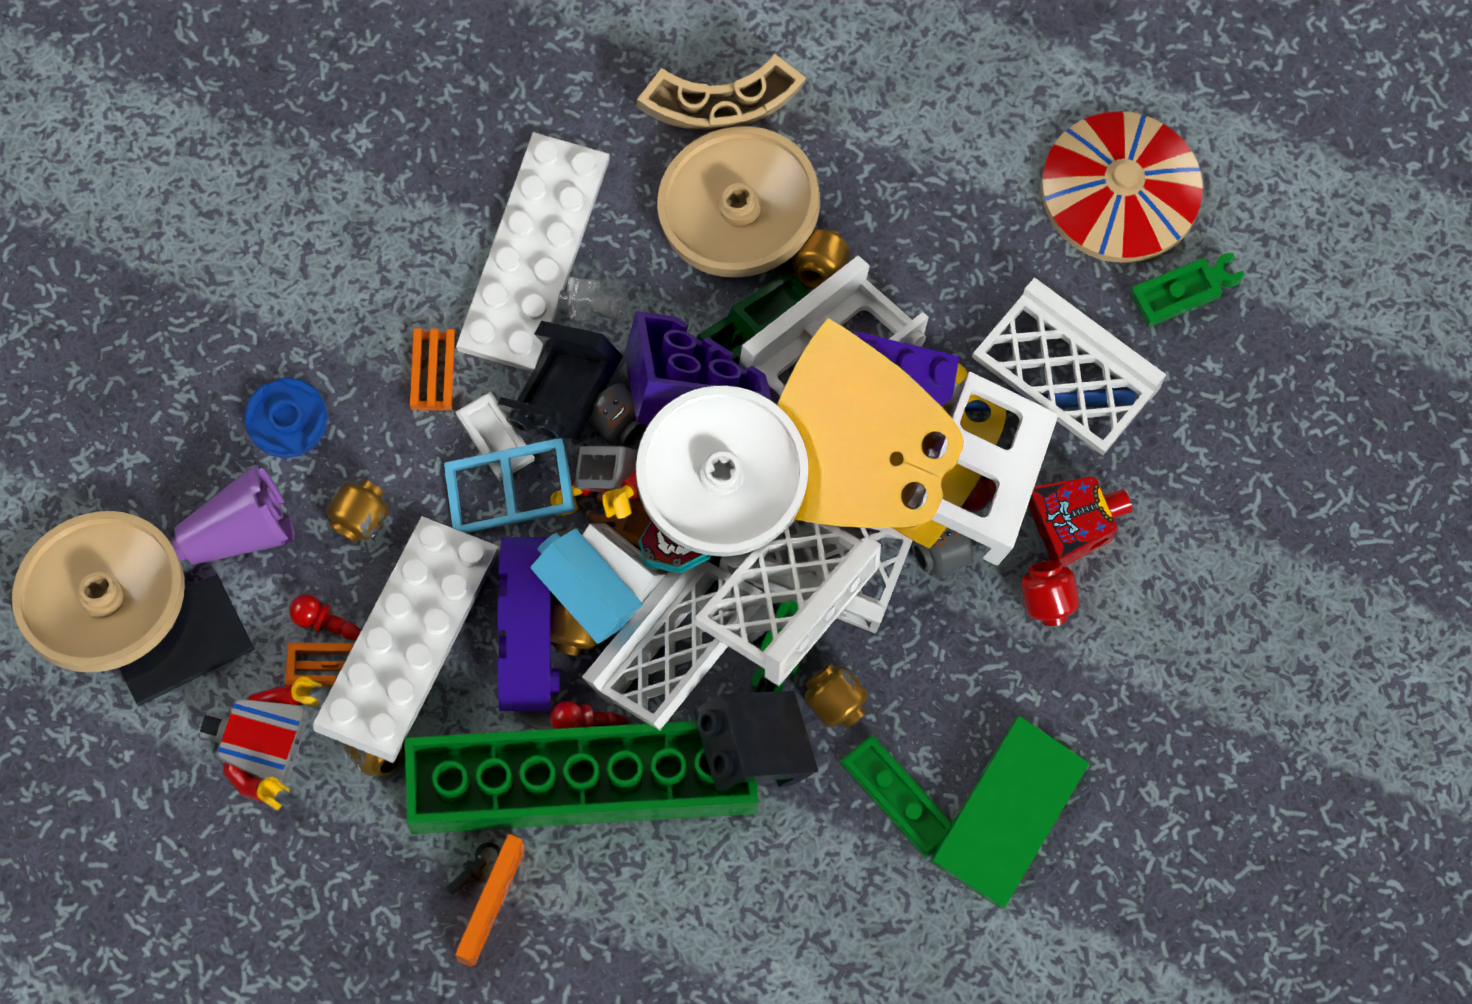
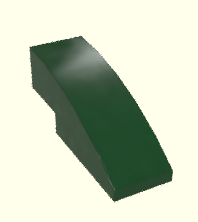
M789 270L732 306L728 316L698 334L697 339L701 341L707 337L732 352L731 360L739 365L742 345L810 292Z

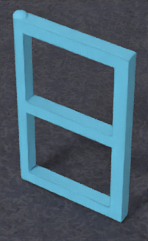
M564 438L444 463L452 527L466 534L571 512L576 509L573 501ZM556 449L563 504L518 513L511 459ZM500 462L508 515L462 525L456 471Z

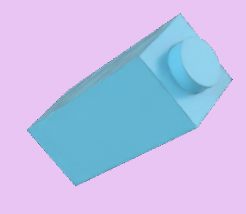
M576 528L562 537L555 533L539 546L538 551L541 555L530 568L597 644L622 629L644 605Z

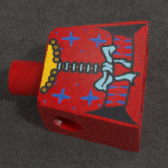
M1095 477L1035 486L1028 503V508L1050 560L1060 561L1064 567L1112 541L1118 530L1114 518L1132 512L1130 498L1124 489L1104 495Z

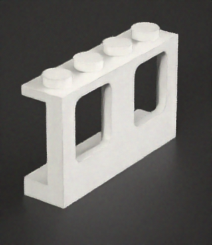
M857 256L743 344L739 366L746 370L754 366L765 373L771 398L778 404L785 385L778 379V376L799 360L808 343L827 318L842 326L860 311H869L894 333L889 338L890 340L921 347L926 339L924 332L929 317L923 312L913 320L866 280L870 265Z
M969 371L960 384L955 383L953 397L944 404L949 407L947 413L957 424L963 435L964 445L957 464L993 480L996 484V491L987 517H979L942 499L936 515L931 520L986 545L987 547L982 559L998 566L1014 547L1059 414ZM974 394L1015 413L1019 417L1020 422L1009 450L1002 449L962 429L960 421L970 395ZM933 431L931 438L937 441L934 449L929 448L925 456L937 459L945 454L948 443L946 437L941 432ZM919 482L914 485L907 500V505L912 507V509H918L926 502L927 491L924 485Z

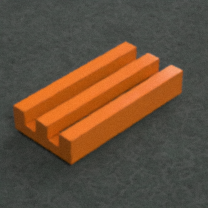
M414 328L410 392L411 410L452 411L455 329H446V332L430 329V332H423L422 328ZM423 341H429L427 401H420ZM438 341H446L443 401H436Z
M288 643L285 684L292 685L298 678L305 676L320 682L322 687H332L338 676L295 675V670L341 671L346 661H296V654L349 655L355 643Z

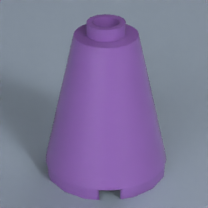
M258 465L245 471L175 527V536L171 538V542L182 561L187 559L191 564L195 565L286 545L295 540V531L290 516L282 521L283 511L280 503H284V500L266 470L263 468L258 469Z

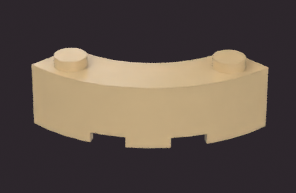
M776 54L754 73L736 80L734 83L708 86L707 84L690 82L661 68L637 99L636 107L647 115L678 128L695 131H717L729 127L746 126L768 117L791 100L802 88L807 78Z

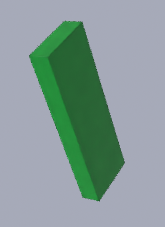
M871 734L845 756L839 764L926 860L935 852L952 822Z

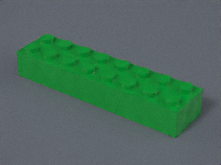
M696 721L665 723L660 731L649 724L405 738L407 824L411 834L757 814L758 812L757 781L742 782L724 791L716 790Z

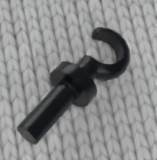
M491 842L479 845L475 852L476 860L474 862L467 860L463 864L465 870L446 887L448 892L454 895L472 877L478 880L482 876L481 869L486 865V862L481 857L482 850L491 847L496 850L498 858L501 851L499 846Z

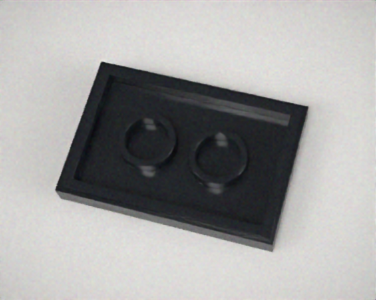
M218 574L185 589L178 617L166 636L144 656L119 667L139 707L255 650Z

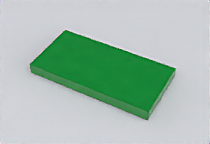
M1015 717L929 862L1000 909L1005 908L1090 763L1022 717Z

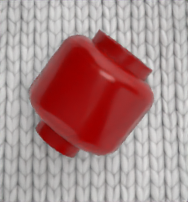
M1056 560L1042 561L1031 565L1028 569L1029 572L1023 576L1020 585L1026 614L1032 619L1042 621L1045 626H1057L1065 623L1068 620L1067 616L1074 613L1079 606L1074 572L1068 567L1062 566V563Z

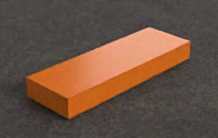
M509 833L506 837L455 953L457 961L470 967L476 965L525 852L524 842L521 838Z

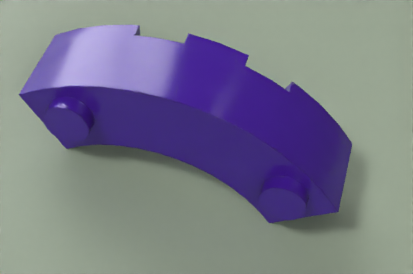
M501 537L498 632H506V635L499 636V711H551L552 694H560L559 668L552 669L551 665L552 592L530 568L541 555L538 551L539 546L549 537Z

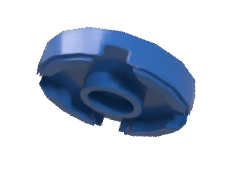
M290 377L280 378L276 382L260 386L248 400L244 413L247 434L254 445L269 456L284 459L301 456L315 448L324 436L328 423L326 404L317 389L304 380Z

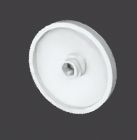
M710 386L679 396L667 404L653 418L644 432L638 449L636 480L645 511L657 528L668 538L680 546L697 553L712 556H733L763 547L778 537L789 526L804 499L808 481V458L798 429L778 405L768 398L747 389L733 386Z

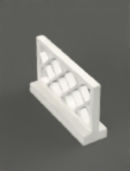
M1035 277L1024 289L1020 299L980 344L972 356L973 359L1028 400L1058 413L1057 422L1101 455L1108 451L1145 404L1153 398L1166 376L1165 373ZM1024 310L1037 320L1038 332L1016 334L1014 320ZM1044 326L1047 327V328H1048L1049 330H1051V331H1045ZM1009 327L1010 334L1002 335ZM1062 338L1070 345L1071 356L1049 358L1046 340ZM1040 340L1042 359L1020 360L1018 342ZM1011 343L1014 361L998 362L988 355L987 352L994 344ZM1072 364L1075 383L1053 385L1050 366ZM1079 364H1097L1102 368L1104 380L1082 382ZM1044 367L1046 386L1031 387L1023 381L1022 369ZM1127 387L1140 397L1131 406L1115 407L1112 388ZM1105 389L1108 408L1086 409L1083 391ZM1077 392L1079 410L1063 411L1056 406L1054 393ZM1042 394H1048L1049 400ZM1116 415H1124L1117 423ZM1109 416L1112 431L1104 440L1100 439L1089 430L1087 418ZM1081 418V424L1075 419Z
M793 519L778 537L763 547L753 550L695 616L694 625L765 669V677L779 686L878 570L881 544L869 536H866L861 541L837 526L806 521L802 522L813 528L814 536L790 538L789 529L797 521ZM841 544L850 551L844 558L826 560L823 545ZM817 546L819 561L795 563L793 549ZM787 550L789 565L765 567L764 557L769 552ZM822 571L823 582L819 587L800 589L798 574ZM792 575L794 590L770 593L767 578ZM762 579L764 594L740 597L738 587L743 581ZM797 601L798 612L794 616L775 619L773 603ZM767 606L769 620L744 622L742 607ZM736 608L737 624L721 626L711 619L718 610ZM771 630L773 641L764 651L748 642L747 633Z
M796 521L792 525L795 534L790 536V538L811 536L814 534L813 528L802 531ZM857 527L862 537L861 541L866 536H869L866 531L867 529L875 532V534L869 536L875 541L887 537L902 543L898 556L882 563L880 561L879 568L876 572H878L885 587L880 601L864 595L860 590L837 617V619L876 634L913 540L893 528ZM833 544L835 550L825 553V559L829 560L837 556L844 558L845 553L850 550L844 546L841 547L840 544ZM809 547L802 548L808 560L806 562L819 561V556L814 558ZM753 551L740 555L722 556L719 568L732 575ZM779 551L772 552L774 559L768 556L764 557L765 567L788 565L783 562ZM893 566L888 578L884 569ZM821 572L798 574L800 589L819 587L823 582ZM792 575L767 578L769 589L772 593L794 590ZM762 579L748 581L763 589Z
M707 561L681 574L669 571L643 602L644 605L624 625L582 678L607 703L612 706L614 704L620 706L660 731L728 647V645L716 638L712 642L702 644V633L705 631L694 625V618L717 593L713 592L704 595L715 580H718L719 590L731 577V574ZM745 581L738 587L740 596L764 594L761 590ZM761 605L742 607L744 622H748ZM729 609L719 610V615L711 618L721 626L738 623L736 609L729 611ZM692 612V624L677 628L688 613ZM692 636V648L675 653V641ZM662 645H665V657L650 661ZM692 660V667L686 675L675 678V666ZM665 669V681L648 686V674ZM635 678H638V690L623 694ZM665 694L664 702L653 714L648 711V699Z

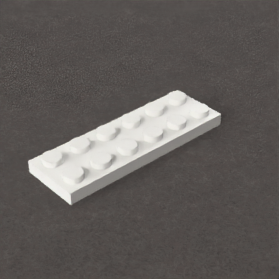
M533 132L457 342V351L528 372L535 370L541 358L544 345L534 333L541 321L551 323L554 321L610 160L608 153Z
M421 516L313 723L315 732L394 763L498 555L499 546Z

